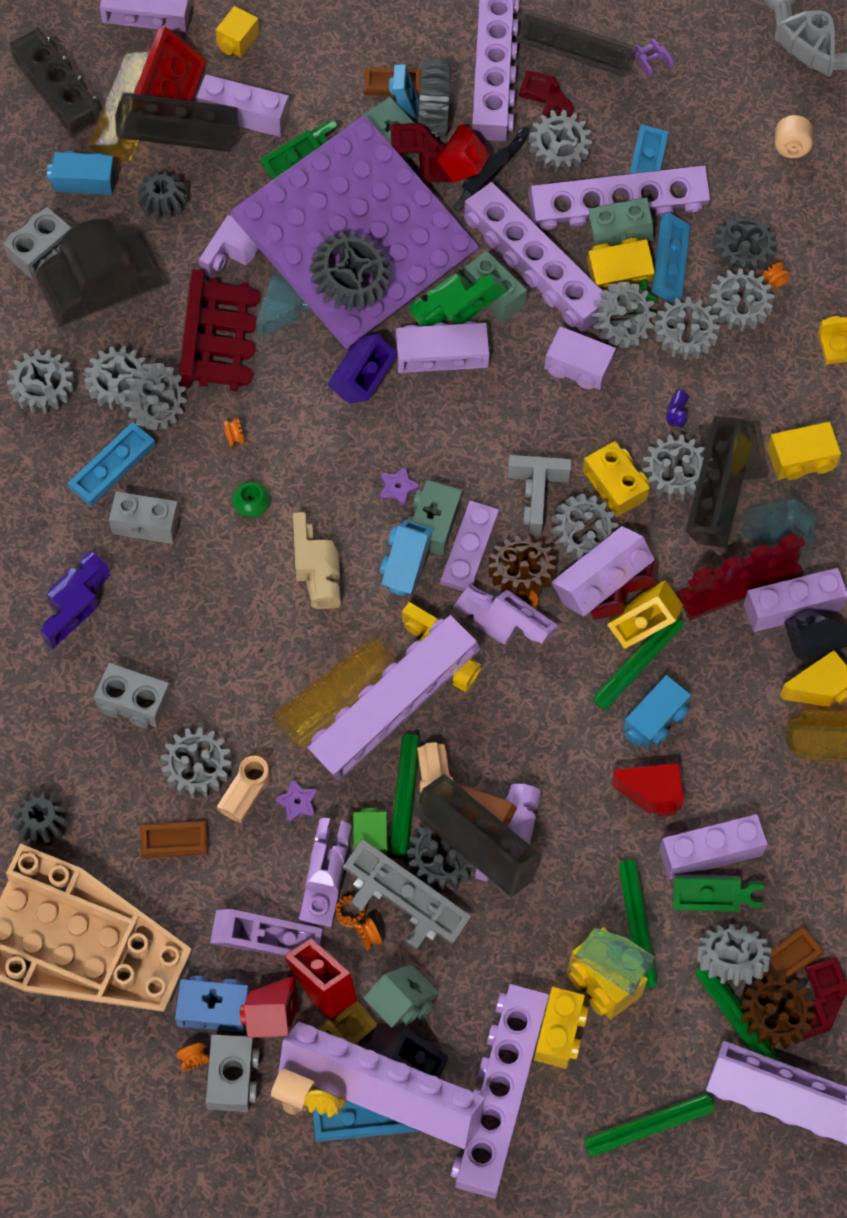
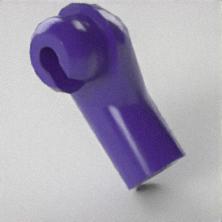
M675 391L666 409V420L671 426L683 427L687 423L688 414L683 409L689 399V395L683 391Z

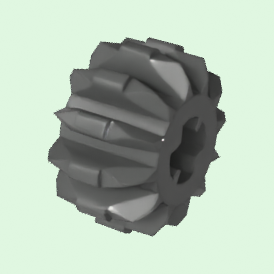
M154 170L153 177L144 175L143 183L138 184V204L144 209L146 216L154 213V217L158 221L161 214H165L166 218L170 220L171 211L180 215L182 211L181 206H186L187 189L184 182H181L178 174L170 176L168 170L163 174H159Z
M46 790L40 798L37 797L35 792L31 791V800L27 801L20 798L18 802L21 808L13 809V817L17 819L12 823L15 831H20L19 837L23 842L30 839L32 846L36 847L40 842V838H43L45 845L50 846L51 840L49 836L53 835L55 838L61 839L62 833L59 828H68V821L64 818L68 814L67 807L61 806L62 801L59 796L50 799V794ZM43 814L45 820L37 822L36 815Z

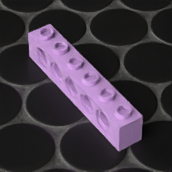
M479 0L472 131L480 140L506 141L507 131H513L514 114H508V107H514L515 90H509V83L515 84L516 66H510L511 60H516L517 42H512V36L517 37L518 19H513V13H518L519 0Z
M706 166L531 186L528 191L531 219L536 226L540 225L541 230L555 229L558 227V223L569 222L572 227L587 224V220H589L588 209H590L584 205V197H593L597 201V207L616 204L612 199V194L621 193L626 201L642 199L641 191L645 189L652 191L655 196V200L648 202L650 212H656V216H663L669 212L673 214V209L685 208L686 213L698 212L703 210L702 206H705L710 201ZM677 186L681 188L683 198L673 197L670 187ZM554 201H565L568 204V211L559 212L556 210Z
M490 182L465 201L464 219L467 225L472 229L477 228L483 234L487 245L492 249L497 248L503 254V258L509 267H516L522 272L523 279L531 288L536 286L542 292L544 301L552 308L556 306L562 312L564 321L570 327L576 326L583 332L598 321V318L592 317V313L598 312V307L593 303L594 301H602L599 294L602 290L498 187ZM511 238H516V239H519V240L513 241V240H510V239H511ZM550 277H556L558 280H552ZM568 297H577V298H579V299H577V300H572V299H570V298H568Z
M509 984L507 994L500 993L495 1011L501 1014L499 1025H491L487 1045L493 1046L490 1058H482L478 1077L484 1079L481 1091H473V1093L485 1097L481 1119L487 1115L495 1116L499 1120L500 1126L497 1129L488 1130L482 1126L480 1121L479 1130L464 1150L463 1158L458 1156L455 1158L451 1177L457 1178L455 1188L496 1199L549 994ZM513 1018H519L525 1023L526 1027L522 1031H513L509 1028L507 1022ZM504 1050H510L516 1054L517 1060L512 1064H506L500 1060L498 1055ZM494 1083H503L507 1086L509 1092L503 1097H497L491 1093L490 1086ZM479 1148L487 1150L491 1155L490 1161L484 1164L477 1163L472 1158L473 1151Z

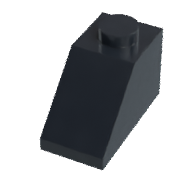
M803 610L796 613L794 618L784 622L793 653L806 664L825 657L833 650L837 652L847 647V624L817 611Z
M377 1023L367 1050H372L377 1054L399 1063H404L409 1067L436 1076L439 1079L448 1059L447 1055L403 1026L391 1028L388 1024Z

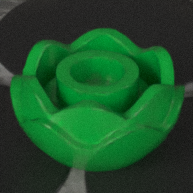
M247 481L237 486L234 490L232 504L240 516L259 517L271 504V497L264 485L255 481Z

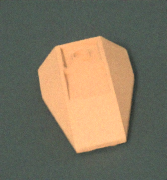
M20 844L6 872L8 883L0 897V982L24 992L165 1012L192 949L82 868Z

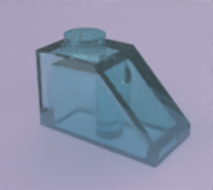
M272 273L256 321L257 337L265 338L299 321L302 312L309 311L310 307L282 275Z
M796 499L746 509L741 537L779 545L784 537L796 533L798 537L803 536L806 542L805 545L811 544L814 539L817 515Z
M597 928L592 930L575 955L576 958L630 995L634 994L651 969L655 959L653 955L628 938Z

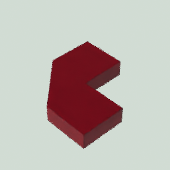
M529 70L526 71L519 91V97L545 103L542 114L547 118L550 117L552 110L555 111L557 116H561V112L566 110V117L570 118L573 115L574 106L561 91L555 77Z
M422 123L390 125L391 146L397 153L419 154L420 176L423 183L452 182L437 161L445 146L439 144Z
M655 558L652 563L590 611L593 619L598 620L624 613L627 593L656 586L659 566Z
M837 957L807 966L804 969L816 999L811 1000L814 1002V1005L808 1010V1012L815 1014L812 1023H808L812 1028L807 1035L802 1034L803 1039L801 1041L830 1032L845 999L847 981ZM789 1017L791 1024L796 1025V1020Z

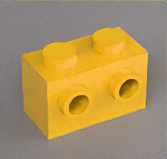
M629 238L623 240L620 245L610 246L608 243L599 244L588 251L586 260L590 278L602 291L608 290V285L619 284V282L638 284L642 280L647 282L653 280L655 271L647 239L639 241L638 238Z
M830 422L771 434L767 446L777 480L786 478L788 480H796L809 473L817 472L818 474L830 472L836 468L841 455Z
M616 441L584 458L582 471L607 503L610 510L614 511L616 518L647 501L650 489L647 477L642 472L638 473L633 466V461L628 451L621 449Z
M556 987L551 988L534 1061L567 1069L569 1059H577L581 1040L576 1039L575 1034L577 1026H585L589 1007L583 1006L585 995Z

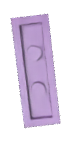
M469 501L440 580L441 585L465 591L467 587L474 584L497 520L499 509Z

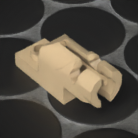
M293 513L296 581H306L311 599V607L315 609L339 608L341 606V593L339 586V553L332 540H313L312 523L306 524V513Z

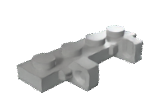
M363 839L360 840L342 867L357 878L352 885L359 890L350 901V906L361 912L372 896L378 900L382 896L411 916L408 921L415 926L403 943L413 950L419 947L425 937L432 941L436 935L450 945L453 944L471 917Z

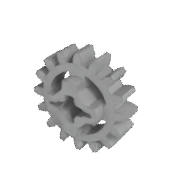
M554 110L550 112L549 118L542 114L539 123H533L532 132L528 140L531 143L529 152L536 153L534 161L540 162L543 160V169L545 170L550 165L554 166L555 173H558L560 167H564L567 173L570 172L572 164L579 168L582 160H587L588 150L592 146V141L589 140L591 130H584L585 120L578 123L576 121L577 114L575 113L570 118L566 117V110L561 112V116H557Z
M110 346L108 354L100 350L98 351V360L90 358L91 368H85L84 370L86 379H84L86 389H89L90 398H97L100 407L107 402L109 403L110 410H113L116 404H120L122 410H126L124 403L129 400V396L124 395L123 390H130V385L126 380L127 378H135L133 370L142 369V365L146 364L145 357L138 359V353L135 349L128 354L126 346H122L120 352H115L114 347ZM101 386H106L108 391L104 390Z
M36 349L33 357L24 353L23 362L17 360L13 362L15 370L8 371L10 380L7 381L9 391H11L12 400L18 401L21 409L29 405L31 413H35L37 408H42L43 413L46 414L49 406L58 410L59 401L65 403L69 401L67 393L74 392L72 383L75 382L73 372H71L70 363L63 362L61 354L53 358L51 350H47L45 355H40L39 350Z
M730 924L729 929L726 930L721 926H716V933L707 930L705 938L699 939L697 961L700 962L701 971L709 970V978L721 977L720 983L722 984L727 980H732L735 986H738L739 980L752 984V977L762 979L763 972H768L771 948L767 947V939H759V932L747 933L746 926H743L741 930H735L733 924Z

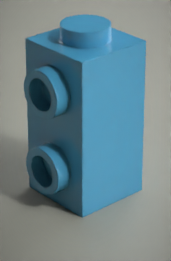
M72 151L64 153L54 152L53 164H48L47 180L52 181L54 192L112 195L115 177L113 155L102 153L79 154Z
M405 519L398 527L394 526L388 540V544L392 545L389 556L384 557L380 567V574L384 575L381 585L389 587L390 592L398 595H407V593L412 594L423 570L434 532L433 528Z
M666 675L625 719L623 731L626 732L624 734L626 739L636 747L642 745L647 750L653 743L659 746L669 735L670 731L667 728L672 722L676 721L679 724L689 713L688 703L691 694Z

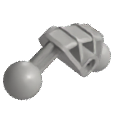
M763 0L766 6L775 12V40L790 55L805 63L808 68H813L825 74L826 77L832 76L833 70H847V53H835V30L833 19L829 13L816 10L804 11L792 16L791 8L797 0Z

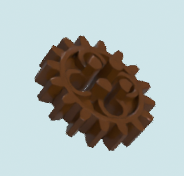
M515 536V542L511 543L509 540L504 539L503 547L494 546V554H489L488 574L493 577L494 586L501 584V592L510 589L513 590V594L516 596L519 592H524L526 597H530V591L534 590L540 594L542 593V585L545 587L551 586V578L556 577V556H552L551 547L543 549V540L533 543L532 536H528L525 541H521L519 536Z
M771 974L765 977L764 984L759 979H756L752 984L753 989L748 988L743 996L746 1000L742 1001L739 1009L746 1011V1013L743 1014L740 1020L742 1023H750L751 1026L746 1033L750 1035L756 1032L759 1035L757 1038L758 1044H761L766 1039L769 1040L770 1049H774L778 1042H781L784 1049H788L791 1040L795 1044H799L803 1039L802 1034L807 1035L812 1027L808 1023H812L815 1014L808 1012V1010L812 1008L814 1002L811 1000L805 1001L804 996L808 990L805 988L798 991L796 989L798 982L796 979L787 984L785 983V975L781 974L778 980L774 981ZM783 995H787L790 1000L781 1010L772 1029L767 1028L765 1023L774 1012ZM758 999L765 1000V1006L760 1005ZM789 1017L794 1018L797 1024L793 1025L789 1023Z

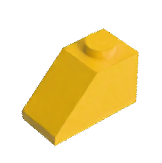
M664 580L639 594L624 607V613L617 614L607 622V626L623 648L626 649L674 623L679 616L683 604L667 581Z
M833 650L783 685L780 696L784 700L826 707L831 706L835 702L842 705L847 702V665Z

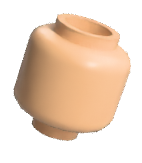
M798 115L782 118L775 129V147L779 154L793 159L805 156L810 152L813 145V126L810 121Z

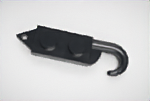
M522 127L517 132L515 139L504 149L500 148L493 156L490 154L489 159L479 174L465 179L461 186L464 189L462 196L453 206L455 210L461 211L465 207V201L492 182L526 141L529 134L528 127Z

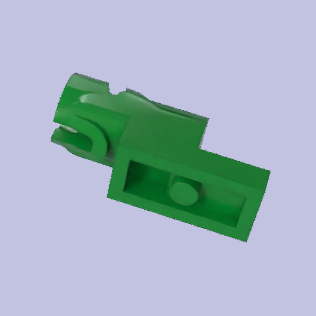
M330 120L312 131L309 129L262 157L259 163L272 181L328 140L325 137L335 132V128L338 125L333 120Z
M456 273L435 288L430 289L427 292L428 301L419 297L409 305V310L420 326H433L447 320V318L457 324H463L505 294L508 289L502 280L492 274L480 277L475 281L474 286H471L466 278Z

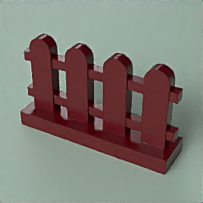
M192 269L179 375L182 378L178 385L190 388L191 380L199 381V386L206 387L207 382L230 385V391H237L238 386L249 385L253 378L252 371L247 367L240 366L241 360L251 359L255 354V345L250 341L243 340V333L250 334L256 331L258 320L255 316L245 313L246 308H253L259 304L261 295L257 290L248 288L249 283L241 282L240 287L218 284L217 278H211L210 282H204V271ZM200 301L208 302L207 308L200 307ZM215 304L238 307V313L216 310ZM197 328H205L204 334L197 333ZM213 330L235 333V339L213 336L212 332ZM202 354L201 361L194 360V355ZM210 356L233 359L232 365L209 362Z
M796 533L784 537L779 545L769 548L767 544L761 545L754 549L749 557L741 559L740 556H733L724 561L721 568L712 571L711 567H705L697 571L692 579L687 580L688 587L676 592V596L683 604V609L689 621L744 600L748 590L802 577L803 571L797 560L801 557L798 552L799 548L805 546L806 543L803 536L798 537Z

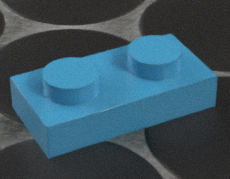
M406 64L394 65V77L389 80L390 93L396 96L397 105L411 120L418 122L419 96Z
M640 125L629 174L661 170L669 131Z

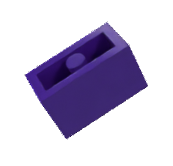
M378 334L359 337L353 343L327 385L349 403L368 401L398 353Z

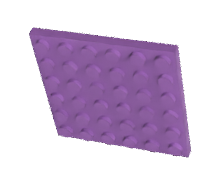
M365 115L233 208L230 213L232 218L346 350L351 348L359 337L368 335L479 249L475 241ZM354 230L356 238H360L361 235L366 233L367 242L371 243V241L376 240V250L385 249V254L382 258L390 259V265L387 269L391 270V277L388 280L389 287L384 291L381 300H375V304L370 308L365 305L361 311H358L353 305L351 311L347 312L343 304L335 309V301L332 299L324 303L325 293L316 294V288L319 284L311 283L313 273L309 272V267L313 263L311 257L317 251L319 243L325 242L330 235L336 238L338 232L341 231L348 237L349 233ZM339 254L328 260L329 268H334L335 264H339ZM368 274L362 279V289L372 284V274Z

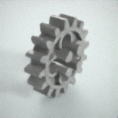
M742 268L738 269L736 275L727 270L725 278L719 275L716 279V284L711 285L708 305H712L711 315L719 314L718 323L729 322L728 329L730 330L734 325H739L740 331H744L745 325H749L754 330L756 329L757 321L764 324L767 315L771 314L774 295L770 294L772 286L771 284L763 285L764 276H760L757 279L754 278L753 270L748 275L743 273ZM740 286L744 287L742 301L745 303L743 314L738 312L741 300L740 295H738Z
M619 282V284L608 285V290L599 292L602 301H594L593 304L598 307V312L592 313V317L598 318V323L593 327L594 329H602L599 336L600 339H609L608 345L610 346L618 345L619 348H628L629 344L632 346L639 345V338H648L645 330L653 329L654 325L649 322V318L655 317L656 313L649 311V307L654 302L645 300L648 295L647 290L639 291V284L629 285V282ZM638 308L636 314H626V310H634ZM622 315L621 320L610 321V317Z
M687 296L685 303H681L677 297L674 299L673 306L666 302L663 311H658L654 324V331L657 332L655 340L656 342L663 341V351L669 348L672 349L671 357L681 353L683 360H687L689 354H693L696 359H699L701 351L708 354L711 345H716L720 331V325H717L719 317L718 315H711V306L701 307V299L694 304L691 303V298ZM686 314L691 315L689 343L683 342Z
M163 363L143 364L142 369L133 370L135 378H127L126 382L130 385V390H123V394L129 396V400L124 403V407H131L132 410L128 417L137 418V426H146L148 430L167 429L168 423L175 424L177 422L175 414H183V410L179 406L180 403H186L187 399L181 397V392H184L186 387L178 385L182 377L180 375H173V367H164ZM143 390L152 391L151 395L144 394ZM159 398H164L167 401V403L158 402Z
M668 435L666 443L657 439L656 449L648 447V457H643V467H645L643 468V474L649 478L650 488L657 487V496L666 492L668 493V500H672L674 494H678L680 500H684L686 492L695 496L696 486L704 488V478L709 477V468H707L709 466V457H703L704 447L695 448V439L686 443L684 442V435H680L678 441H674L673 437ZM687 454L682 458V466H678L679 456ZM659 458H666L662 462L658 460ZM670 468H674L673 479L671 481H664L663 478L666 479L670 476ZM689 473L694 475L693 477H686Z
M580 494L576 499L572 496L565 500V504L562 503L556 508L559 514L551 517V521L556 523L557 526L551 529L550 533L558 534L559 537L555 540L554 545L562 544L564 548L561 554L565 555L571 552L572 561H577L609 537L613 529L618 527V523L610 521V518L615 514L614 511L607 513L604 510L607 506L605 501L599 505L596 504L597 496L595 495L588 498V500H586L585 494ZM570 514L575 516L573 521L570 519ZM594 514L596 521L588 525L584 529L585 534L577 538L576 543H574L572 536L583 530L584 522L591 519ZM595 535H597L599 539L598 543L594 541V538H596Z
M202 727L197 729L196 734H191L189 728L185 729V737L183 738L174 734L175 744H165V751L169 755H161V762L163 765H166L161 768L163 777H169L167 779L168 786L171 788L178 785L177 792L179 795L188 790L192 799L195 798L198 791H201L204 797H208L209 788L218 792L220 790L218 781L227 782L228 774L225 771L232 770V763L228 761L231 758L230 749H224L226 746L225 740L221 738L215 741L216 736L213 730L207 736L203 735ZM203 746H208L210 750L206 749L201 753L203 765L196 763L193 766L194 777L190 780L184 779L183 776L190 774L192 770L190 760L196 762L199 759V749ZM181 752H185L189 755L190 759L187 756H182L181 759L177 758V755ZM203 766L207 769L215 767L216 771L213 773H207L205 772Z

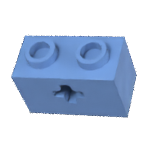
M190 976L189 980L180 979L175 1015L177 1027L245 1033L246 1025H241L240 1006L245 1004L249 995L248 986L243 985L242 981L235 979H224L223 983L209 982L208 978L202 976ZM212 997H217L219 1003L215 1004L214 1009H209L207 1003L211 1002Z

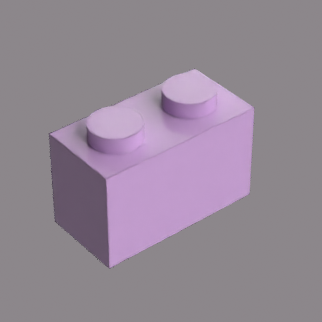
M560 326L546 354L544 369H547L556 378L567 377L575 380L584 389L595 388L600 390L614 362L616 348Z

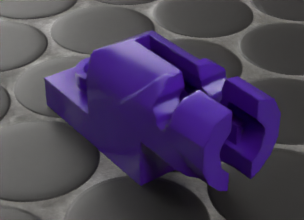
M89 551L79 560L81 570L74 567L68 569V572L46 594L49 604L59 613L58 615L50 616L40 630L44 642L52 649L98 608L96 596L92 592L96 594L111 574L107 565L92 551Z

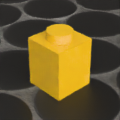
M234 6L215 29L218 47L227 55L233 53L242 57L259 35L258 18Z

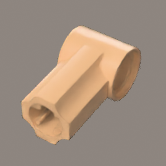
M437 742L426 743L417 748L422 780L420 781V792L423 795V810L450 807L456 794L453 777L449 775L445 744Z
M249 756L241 762L239 773L217 805L218 811L236 822L242 823L262 790L269 785L270 772L266 761L262 757ZM253 769H259L264 772L257 780H251L246 777L247 773Z
M282 1068L273 1085L271 1097L282 1101L285 1112L295 1115L297 1112L307 1110L308 1107L304 1106V1099L308 1092L313 1091L315 1081Z

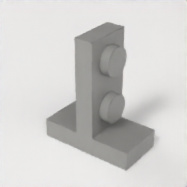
M509 455L507 478L526 480L525 497L531 498L530 507H524L523 525H529L530 536H541L545 481L569 483L571 459Z

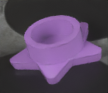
M402 468L396 474L382 473L381 479L385 484L380 495L381 498H392L405 505L409 493L419 489V485L416 482L408 479L406 468ZM400 484L401 487L396 488L395 485Z
M292 781L288 793L278 796L275 801L286 808L288 822H291L297 816L306 815L313 817L315 812L311 802L316 796L317 791L315 789H302L295 781ZM296 799H299L301 802L299 804H295L294 801Z

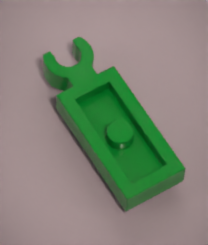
M673 874L672 908L673 910L740 912V902L746 903L752 908L763 907L762 899L752 898L750 895L754 890H764V884L759 880H752L745 885H741L740 876Z

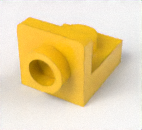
M829 317L821 322L818 331L825 364L847 362V317Z

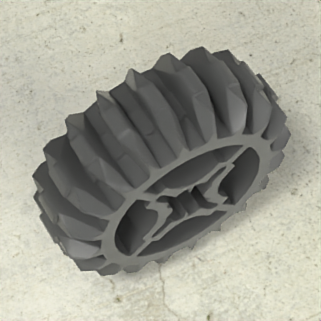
M436 58L424 60L422 63L419 101V123H422L429 130V134L433 138L445 137L448 131L451 64L449 61Z
M354 230L349 233L348 237H346L343 231L338 232L336 238L330 235L325 242L319 243L317 251L311 257L313 262L309 267V272L313 273L311 283L319 284L316 288V294L325 293L324 303L332 299L335 301V309L339 308L341 304L345 305L347 312L351 311L353 305L358 311L363 310L365 305L370 308L375 304V300L379 301L382 299L384 291L389 287L388 280L391 277V270L387 268L390 265V259L382 258L385 254V249H375L377 245L376 240L371 241V243L366 241V233L361 235L360 238H356ZM339 254V264H335L334 268H329L328 260ZM372 274V284L362 289V279L366 275Z

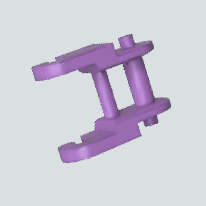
M651 39L650 44L643 48H640L638 45L634 48V55H638V63L644 72L647 71L648 77L653 76V71L648 61L657 57L663 59L665 63L668 62L667 66L669 68L674 66L673 59L663 45L659 46L655 39ZM651 50H653L656 53L649 57L645 55L646 52H649Z

